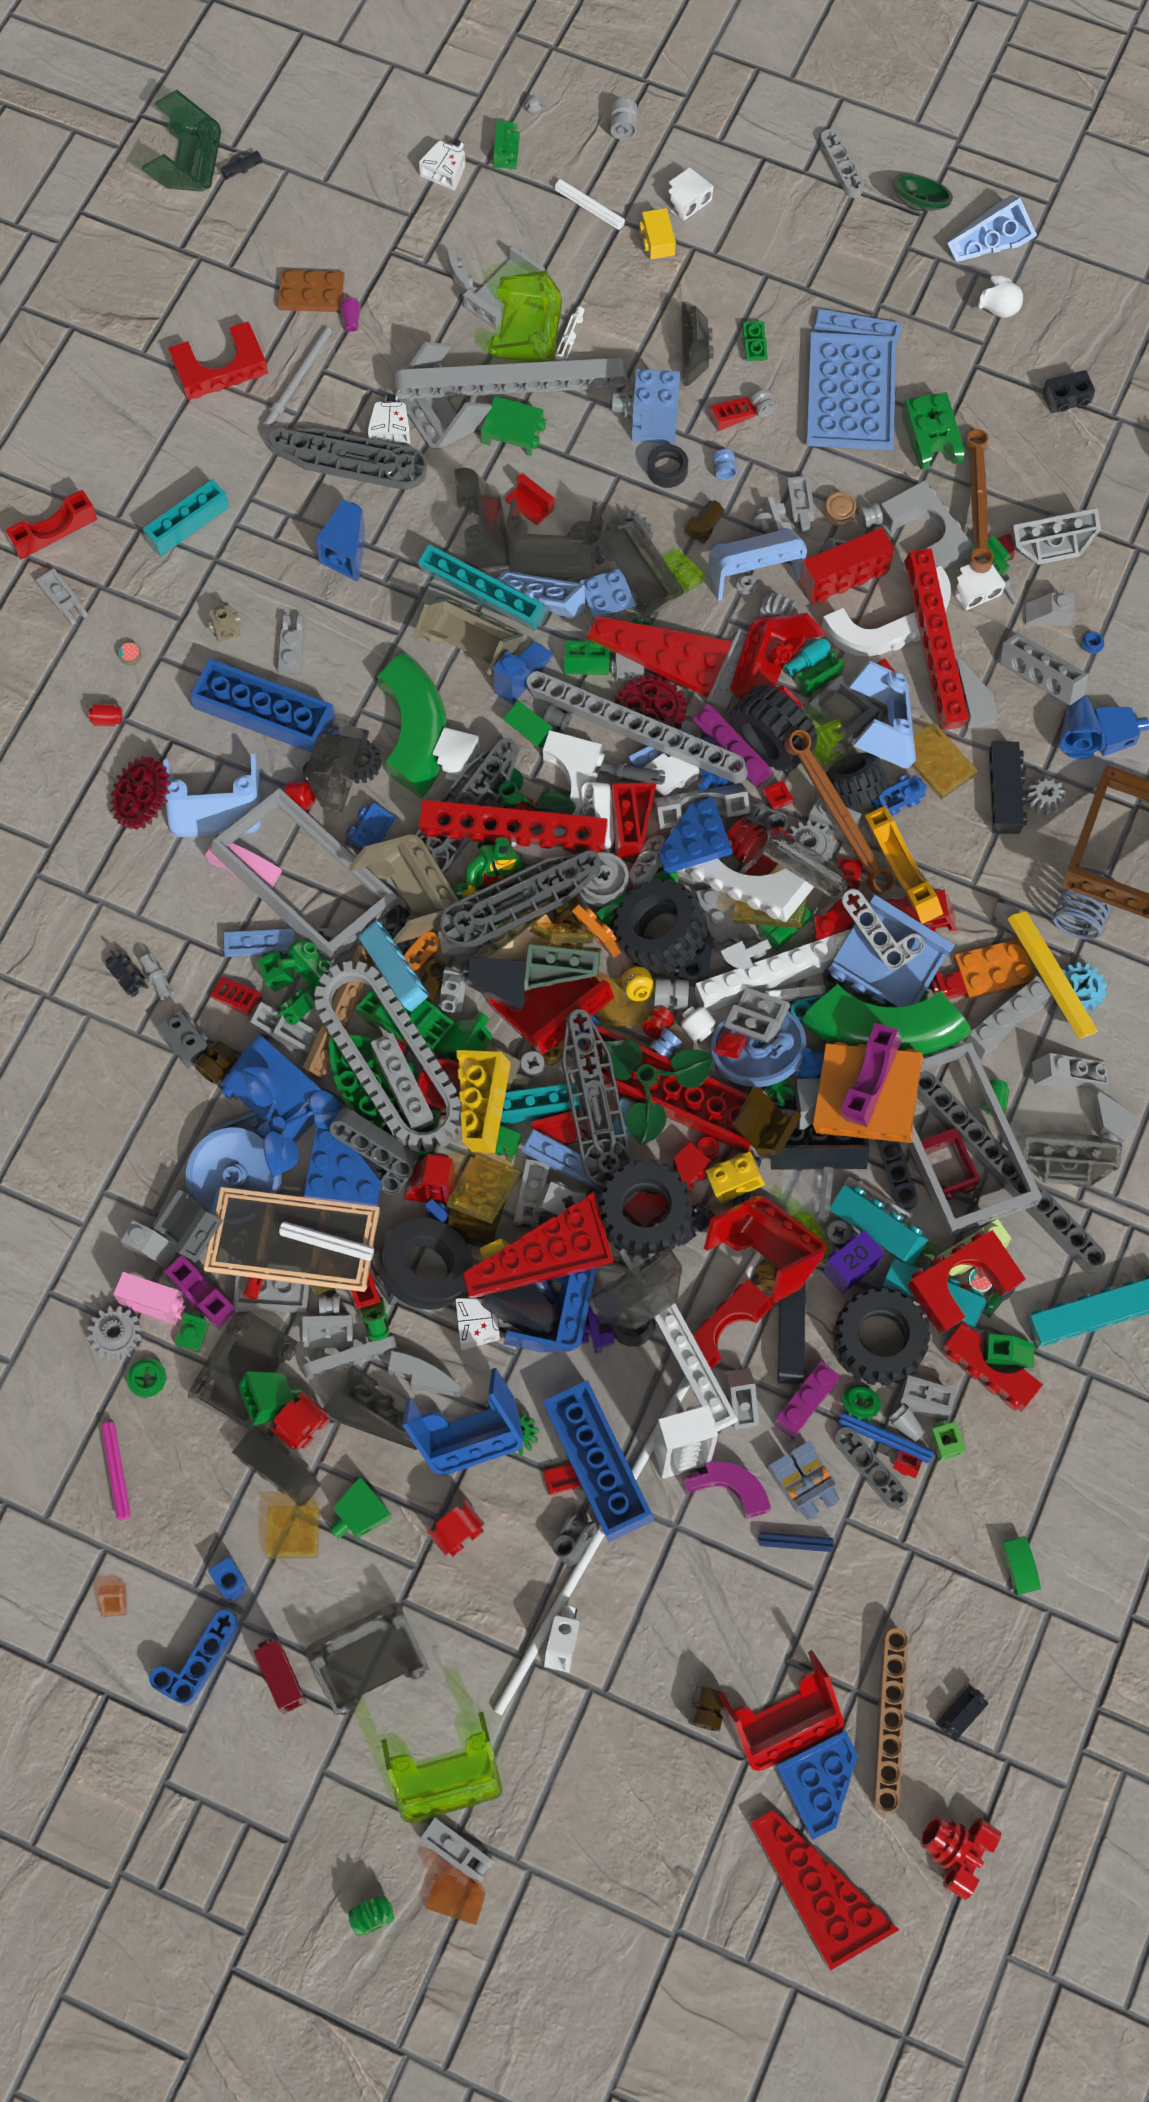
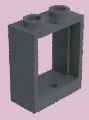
M840 675L835 681H829L824 687L823 692L819 695L815 694L809 700L807 714L840 744L848 748L874 719L878 720L880 710L860 692L849 688L850 683ZM837 691H840L863 712L846 729L821 707Z

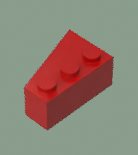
M612 784L615 856L619 858H636L639 856L644 844L657 784Z
M933 889L943 914L922 925L935 933L938 928H949L950 932L957 931L953 905L945 889ZM906 896L897 900H884L921 923Z
M435 1153V1155L428 1154L422 1159L406 1182L403 1200L427 1204L433 1199L437 1204L441 1202L445 1207L450 1208L456 1181L453 1158H449L448 1155L443 1153Z

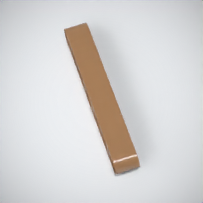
M899 1628L889 1630L882 1641L873 1806L881 1814H889L895 1811L900 1800L908 1636L905 1631ZM897 1635L900 1637L901 1647L895 1648L891 1646L889 1636ZM889 1661H895L899 1664L900 1672L898 1674L889 1672L887 1668ZM888 1687H893L898 1691L899 1697L896 1701L887 1698L886 1689ZM886 1714H893L896 1717V1727H888L885 1724L884 1717ZM885 1740H890L895 1744L896 1750L894 1754H887L883 1750V1742ZM883 1767H889L893 1770L894 1778L892 1781H885L882 1778L881 1770ZM882 1794H887L892 1798L891 1808L886 1809L881 1806L879 1799Z

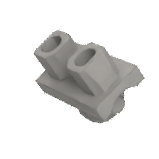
M767 497L766 504L757 510L758 515L753 519L754 525L762 527L763 531H766L767 534L777 532L782 528L792 529L790 522L781 521L780 519L785 515L784 503H775L774 497Z
M449 967L444 969L439 1007L443 1011L454 1013L455 1011L462 1012L467 985L465 984V977L461 976V971H456Z

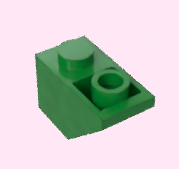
M988 1334L984 1341V1361L989 1366L1034 1369V1343L1015 1336Z

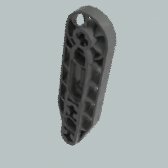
M276 428L269 434V447L275 456L282 457L308 471L397 489L415 488L427 476V462L424 455L419 450L409 446L320 428L290 430ZM413 456L419 459L416 463L414 462ZM415 466L424 469L421 475L416 474Z
M509 738L500 739L495 745L467 764L440 802H446L451 797L454 800L452 803L483 806L488 797L494 800L489 807H495L502 797L500 793L496 795L493 791L502 779L505 782L510 781L518 757L516 743ZM481 764L472 777L466 775L474 766ZM492 766H496L499 768V770L494 773L488 771V769ZM464 779L467 784L458 795L453 793ZM442 817L438 823L440 825H447L450 818ZM466 819L461 825L467 827L471 820ZM420 829L415 834L424 842L443 875L470 841V838H465L459 848L456 849L453 847L456 840L449 839L446 835H438V837L421 836ZM435 843L439 844L435 849L432 848ZM448 851L454 853L451 858ZM440 857L446 858V863H438L437 859Z
M585 851L579 854L548 858L453 903L446 908L441 916L440 926L443 938L456 948L468 949L476 947L569 902L600 873L601 859L599 855L594 851ZM558 864V865H556V866H554V867H552V868H549V869H547V870H545V871L542 870V868H544V867H546V866H548V865ZM538 871L539 874L522 881L521 878ZM569 872L574 874V876L569 878L565 877L564 874ZM517 881L518 884L501 891L500 888ZM571 889H574V890H573L570 894H568L567 896H565V897H563V898H561V899L558 898L559 895H561V894H563V893H565V892H567V891H569V890H571ZM494 891L497 892V894L480 901L479 899ZM550 899L554 900V902L540 909L537 908L538 905ZM529 909L534 911L519 919L516 918L517 915ZM509 919H511V920L513 921V922H511V923H509V924H506V925H504V926H502V927H500V928H498V929H495V927H494V926H496V925H498V924H500V923H502V922H504V921H507V920H509ZM475 931L482 932L479 937L474 935Z
M576 1009L565 1020L561 1065L582 1168L586 1178L592 1184L602 1188L604 1182L608 1180V1174L618 1170L619 1166L629 1163L631 1166V1154L610 1052L590 1015L582 1009ZM576 1018L583 1021L580 1029L578 1023H573V1020ZM578 1040H585L588 1043L587 1051H582L578 1048ZM598 1044H600L606 1055V1064H600L596 1047ZM566 1050H571L575 1068L567 1071L565 1062ZM591 1056L588 1059H580V1057ZM586 1062L587 1066L593 1069L589 1074L588 1071H583ZM608 1067L612 1087L608 1088L604 1086L601 1068ZM576 1073L579 1093L572 1094L568 1074ZM613 1090L617 1111L610 1112L606 1092ZM597 1095H599L605 1129L601 1128L600 1120L602 1119L599 1112ZM588 1097H591L590 1101L593 1107L594 1120L597 1121L598 1131L594 1129ZM573 1098H581L584 1117L577 1118ZM618 1114L621 1129L620 1135H614L610 1115ZM585 1120L589 1140L582 1142L578 1121ZM606 1135L607 1139L597 1141L596 1136ZM623 1138L624 1145L615 1139ZM590 1144V1147L584 1154L582 1145ZM606 1158H608L607 1161L611 1160L612 1162L608 1169H606L607 1166L603 1167L602 1165ZM597 1171L598 1174L592 1177L591 1175Z

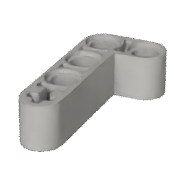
M855 888L845 890L842 895L844 907L887 967L897 969L923 951L925 942L918 933H907L895 941L862 893ZM852 894L855 896L858 894L859 897L856 899L858 904L862 907L865 903L866 907L859 909L856 914H853V911L857 909L853 903H846L849 900L848 895ZM865 912H869L873 916L872 922L868 925L860 923V916ZM877 932H884L886 934V941L884 943L876 944L873 941V937ZM912 937L918 938L920 941L919 947L915 950L907 948V941ZM896 951L900 954V959L897 963H889L887 961V956L890 952Z

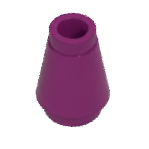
M345 298L340 305L345 330L348 332L358 330L361 305L356 298Z

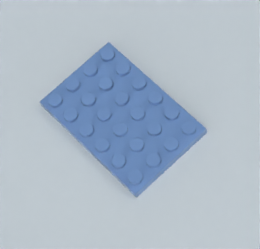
M811 332L806 446L893 451L896 337Z

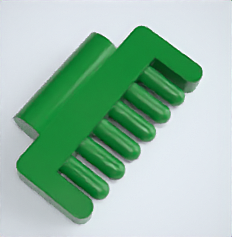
M992 536L988 540V549L994 555L993 566L999 575L1002 576L1010 569V565L1006 560L1011 555L998 539Z

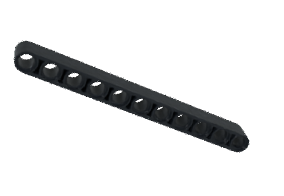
M827 967L823 972V980L827 992L838 984L851 995L848 983L845 980L836 983L829 982L832 972L827 970ZM875 1139L896 1202L906 1210L914 1208L918 1202V1195L901 1143ZM891 1147L897 1148V1153L894 1156L889 1157L885 1155L887 1149ZM901 1169L905 1171L902 1178H893V1173L896 1170ZM911 1192L912 1197L908 1201H901V1194Z

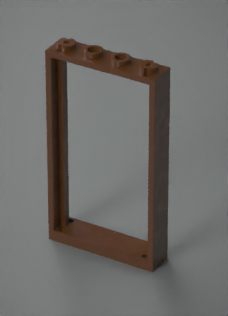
M1105 765L1061 887L1149 919V893L1079 868L1107 787L1149 802L1148 779Z

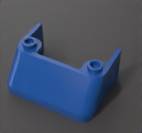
M597 1268L549 1279L553 1282L562 1283L556 1311L561 1318L555 1325L557 1327L556 1330L547 1337L542 1335L538 1338L507 1331L504 1345L541 1353L576 1350L582 1341Z
M497 1368L491 1369L489 1405L491 1409L448 1423L447 1419L438 1412L422 1415L411 1397L406 1399L402 1426L430 1469L438 1475H448L516 1452L523 1445V1433L514 1396Z

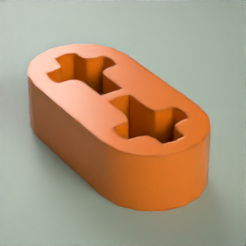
M433 932L425 933L417 939L404 955L414 972L421 971L439 951L440 941L438 935ZM431 940H433L434 946L429 945L424 950V948L426 947L425 941L430 942ZM419 954H421L419 956V963L414 962L413 964H411L410 958L412 957L413 959H415L418 957Z

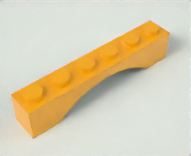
M883 806L865 815L871 834L921 924L942 915L943 912L937 895L915 863L887 807Z

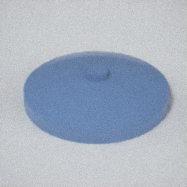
M788 1011L781 1024L783 1029L781 1033L791 1034L794 1043L790 1050H785L777 1059L769 1057L774 1053V1050L769 1054L766 1052V1048L770 1044L746 1036L747 1042L738 1059L716 1055L715 1046L723 1031L744 1035L727 1029L724 1026L728 1016L721 1021L712 1036L711 1052L718 1071L728 1080L747 1087L769 1086L788 1078L803 1062L804 1057L801 1052L804 1048H807L806 1035L802 1024Z
M231 1127L214 1131L197 1144L187 1163L186 1186L189 1194L198 1199L213 1213H216L221 1187L278 1194L282 1174L272 1177L264 1156L263 1137L251 1130ZM230 1200L225 1224L238 1225L251 1222L266 1212L267 1205Z

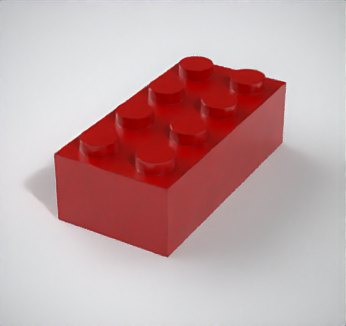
M881 527L803 560L799 585L811 605L816 602H824L835 594H843L849 588L856 585L862 586L870 579L886 575L890 570L894 547Z

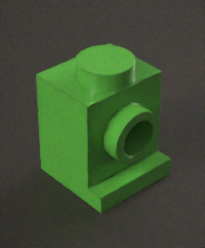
M948 1420L934 1424L930 1435L938 1455V1461L941 1462L963 1455L966 1448L957 1423H948ZM947 1437L950 1444L944 1445L941 1438Z

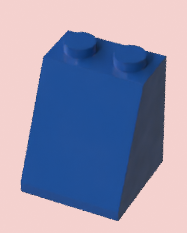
M342 500L316 538L319 562L355 581L360 579L366 533L363 511L358 504Z

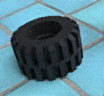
M861 752L842 758L834 763L826 772L827 777L846 807L863 805L883 794L889 785L880 757L871 753Z

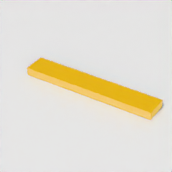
M1025 911L1010 916L1008 918L1009 923L1078 1039L1095 1034L1098 1031L1028 912Z

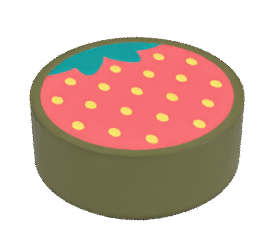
M126 642L118 649L120 661L125 665H135L141 659V650L136 643Z

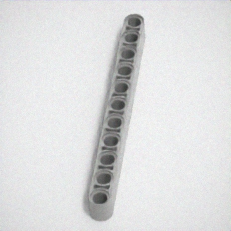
M621 358L403 369L394 374L396 394L400 399L618 388L628 383L625 361Z
M533 672L527 677L526 682L531 694L540 701L550 705L553 704L559 709L570 712L573 715L731 782L740 783L747 778L748 770L744 759L740 755L542 672ZM543 683L540 687L535 688L537 684ZM562 692L560 695L554 696L555 693ZM576 700H581L578 704H573ZM601 708L598 712H593L594 709ZM616 716H621L618 720H612ZM640 724L638 728L631 729L634 725ZM654 733H660L657 737H651ZM675 741H680L676 746L671 745ZM696 749L700 750L697 754H691ZM714 758H721L716 763L711 762ZM736 766L741 767L738 771H731Z

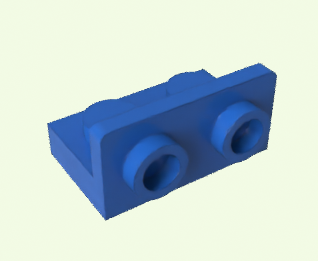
M374 802L367 807L363 806L356 816L359 818L355 825L352 824L345 834L348 837L345 844L348 846L353 844L362 850L365 846L382 842L396 817Z

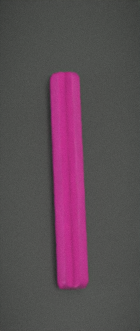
M105 1422L101 1424L116 1518L118 1520H126L131 1517L116 1426L114 1422Z

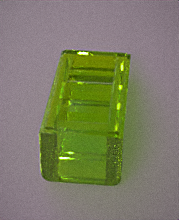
M679 549L660 559V563L685 593L704 582L703 572ZM676 557L678 558V560H676L672 564L669 563V561H671L672 559ZM680 563L683 564L679 568H675V566L679 565Z

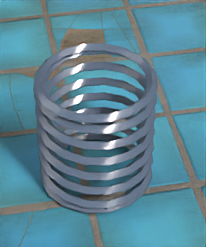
M1087 866L1079 867L1086 871L1095 873L1100 876L1103 875V877L1116 881L1111 875L1097 868ZM1064 888V893L1060 897L1061 901L1058 902V908L1052 917L1054 924L1061 931L1075 938L1094 939L1099 937L1111 905L1107 903L1102 905L1099 900L1074 891L1067 892L1068 889ZM1072 896H1078L1080 898L1092 901L1096 905H1090L1085 902L1076 900ZM1068 903H1073L1088 908L1094 913L1085 912L1081 909L1069 905ZM1060 915H1065L1080 923L1092 924L1094 927L1088 928L1074 925L1064 920ZM1057 919L1064 925L1076 930L1097 932L1093 935L1077 934L1062 927L1057 922Z

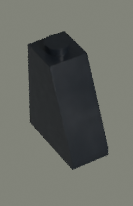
M469 957L466 963L462 964L461 976L465 977V984L515 1012H520L524 1008L526 961Z
M534 1283L488 1294L481 1303L483 1308L526 1335L537 1338L542 1335L547 1337L552 1334L557 1328L555 1326L561 1318Z

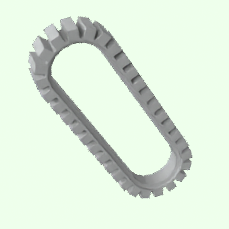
M352 961L343 962L344 971H340L337 965L329 969L332 978L323 974L319 980L322 987L316 986L314 995L317 1000L314 1001L323 1025L328 1030L333 1041H335L353 1073L357 1076L393 1136L396 1135L397 1140L404 1146L408 1144L411 1150L420 1152L422 1144L426 1152L435 1151L434 1142H437L441 1149L447 1146L449 1143L446 1135L455 1139L459 1133L457 1126H461L462 1104L455 1087L450 1083L446 1073L442 1071L441 1065L434 1058L430 1048H427L425 1040L419 1035L414 1023L412 1024L407 1012L404 1011L394 992L389 988L385 978L380 976L379 971L374 967L368 969L367 964L362 962L357 963L356 969ZM350 981L365 983L380 1000L446 1104V1117L437 1129L427 1133L413 1131L399 1116L332 1009V997L342 984Z

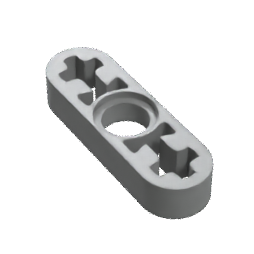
M655 835L645 842L629 873L635 888H640V884L648 882V884L652 882L662 863L659 850L666 841L663 836Z

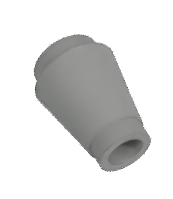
M903 1404L888 1417L894 1427L914 1442L925 1433L909 1407L906 1408Z

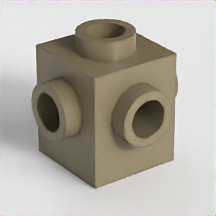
M230 604L218 606L209 611L211 619L207 620L211 633H216L218 642L240 636L237 625H240L241 621L238 612H233Z

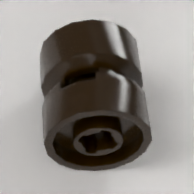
M217 1039L206 1049L207 1054H201L193 1063L195 1069L214 1085L225 1075L224 1070H230L238 1060L236 1055Z
M696 1686L693 1702L696 1706L690 1710L688 1724L720 1732L723 1720L720 1712L724 1708L719 1695L724 1692Z

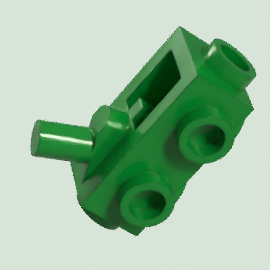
M307 939L303 941L296 940L289 947L290 952L287 957L279 960L280 969L293 967L294 971L310 987H314L312 989L314 992L316 986L322 987L319 980L323 974L332 978L329 970L332 968V964L328 960H324L318 953L315 944L308 942Z

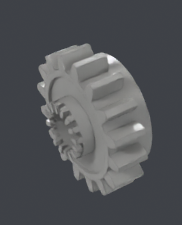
M811 821L807 822V826L799 822L798 829L792 826L789 834L797 841L785 856L790 857V864L798 860L819 870L821 864L826 866L828 858H832V850H834L835 843L831 842L833 835H826L828 828L825 827L821 830L819 822L812 826ZM809 844V845H812L813 847L807 848V846L805 847V845Z
M110 1306L106 1314L101 1310L99 1311V1319L92 1317L91 1320L95 1325L88 1326L87 1329L92 1335H89L87 1339L89 1342H94L90 1347L93 1351L98 1350L97 1355L100 1358L106 1355L108 1361H112L113 1357H117L119 1361H122V1356L127 1355L131 1357L130 1352L133 1349L138 1350L136 1343L143 1339L138 1333L143 1331L141 1325H136L139 1319L137 1316L132 1317L133 1313L131 1310L128 1309L124 1313L121 1306L117 1308V1311H114ZM117 1329L121 1331L118 1337L110 1338L112 1331Z

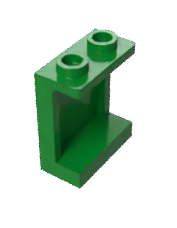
M494 396L491 404L492 408L488 412L481 430L482 444L490 446L492 439L526 448L527 455L531 456L533 450H537L539 446L540 431L544 432L547 419H544V409Z

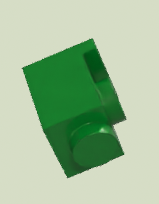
M278 950L270 952L265 957L257 960L264 983L274 992L295 982L290 968L280 969L279 960L286 957Z
M500 1126L494 1154L498 1156L507 1155V1161L512 1162L521 1143V1134Z

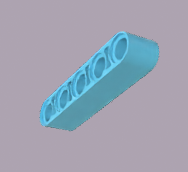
M375 920L358 935L399 1001L409 1011L412 1012L429 997V993L381 923Z

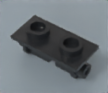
M400 904L397 905V909L392 908L387 913L386 929L388 931L394 930V933H389L392 939L405 926V920L410 915ZM410 940L396 944L403 955L408 950Z
M110 951L113 956L105 960L106 968L115 979H119L122 975L124 976L118 983L127 995L135 997L138 995L140 987L149 988L144 981L145 976L132 966V960L126 953Z
M698 1203L692 1207L689 1229L685 1232V1237L681 1243H676L678 1247L686 1245L697 1236L692 1227L695 1226L699 1232H702L709 1226L711 1218L716 1216L712 1210L707 1211L711 1207L710 1204Z
M969 1685L935 1724L955 1742L989 1703L984 1699L985 1696L978 1689L974 1690Z

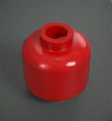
M305 780L290 781L286 783L284 790H282L303 810L310 809L312 804L316 802L315 788Z

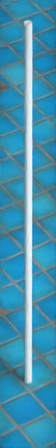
M756 1251L736 1287L741 1283L744 1284L748 1279L751 1280L756 1268L764 1257ZM685 1376L663 1414L677 1410L690 1387ZM658 1423L631 1468L636 1480L654 1450ZM600 1525L597 1527L594 1538L588 1544L581 1559L573 1569L495 1705L493 1711L499 1715H502L549 1634L554 1617L559 1616L563 1606H565L605 1536Z

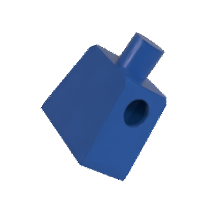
M1131 707L1095 708L1094 710L1106 737V745L1101 751L1102 756L1134 746L1140 737V731L1149 730L1148 718H1135Z

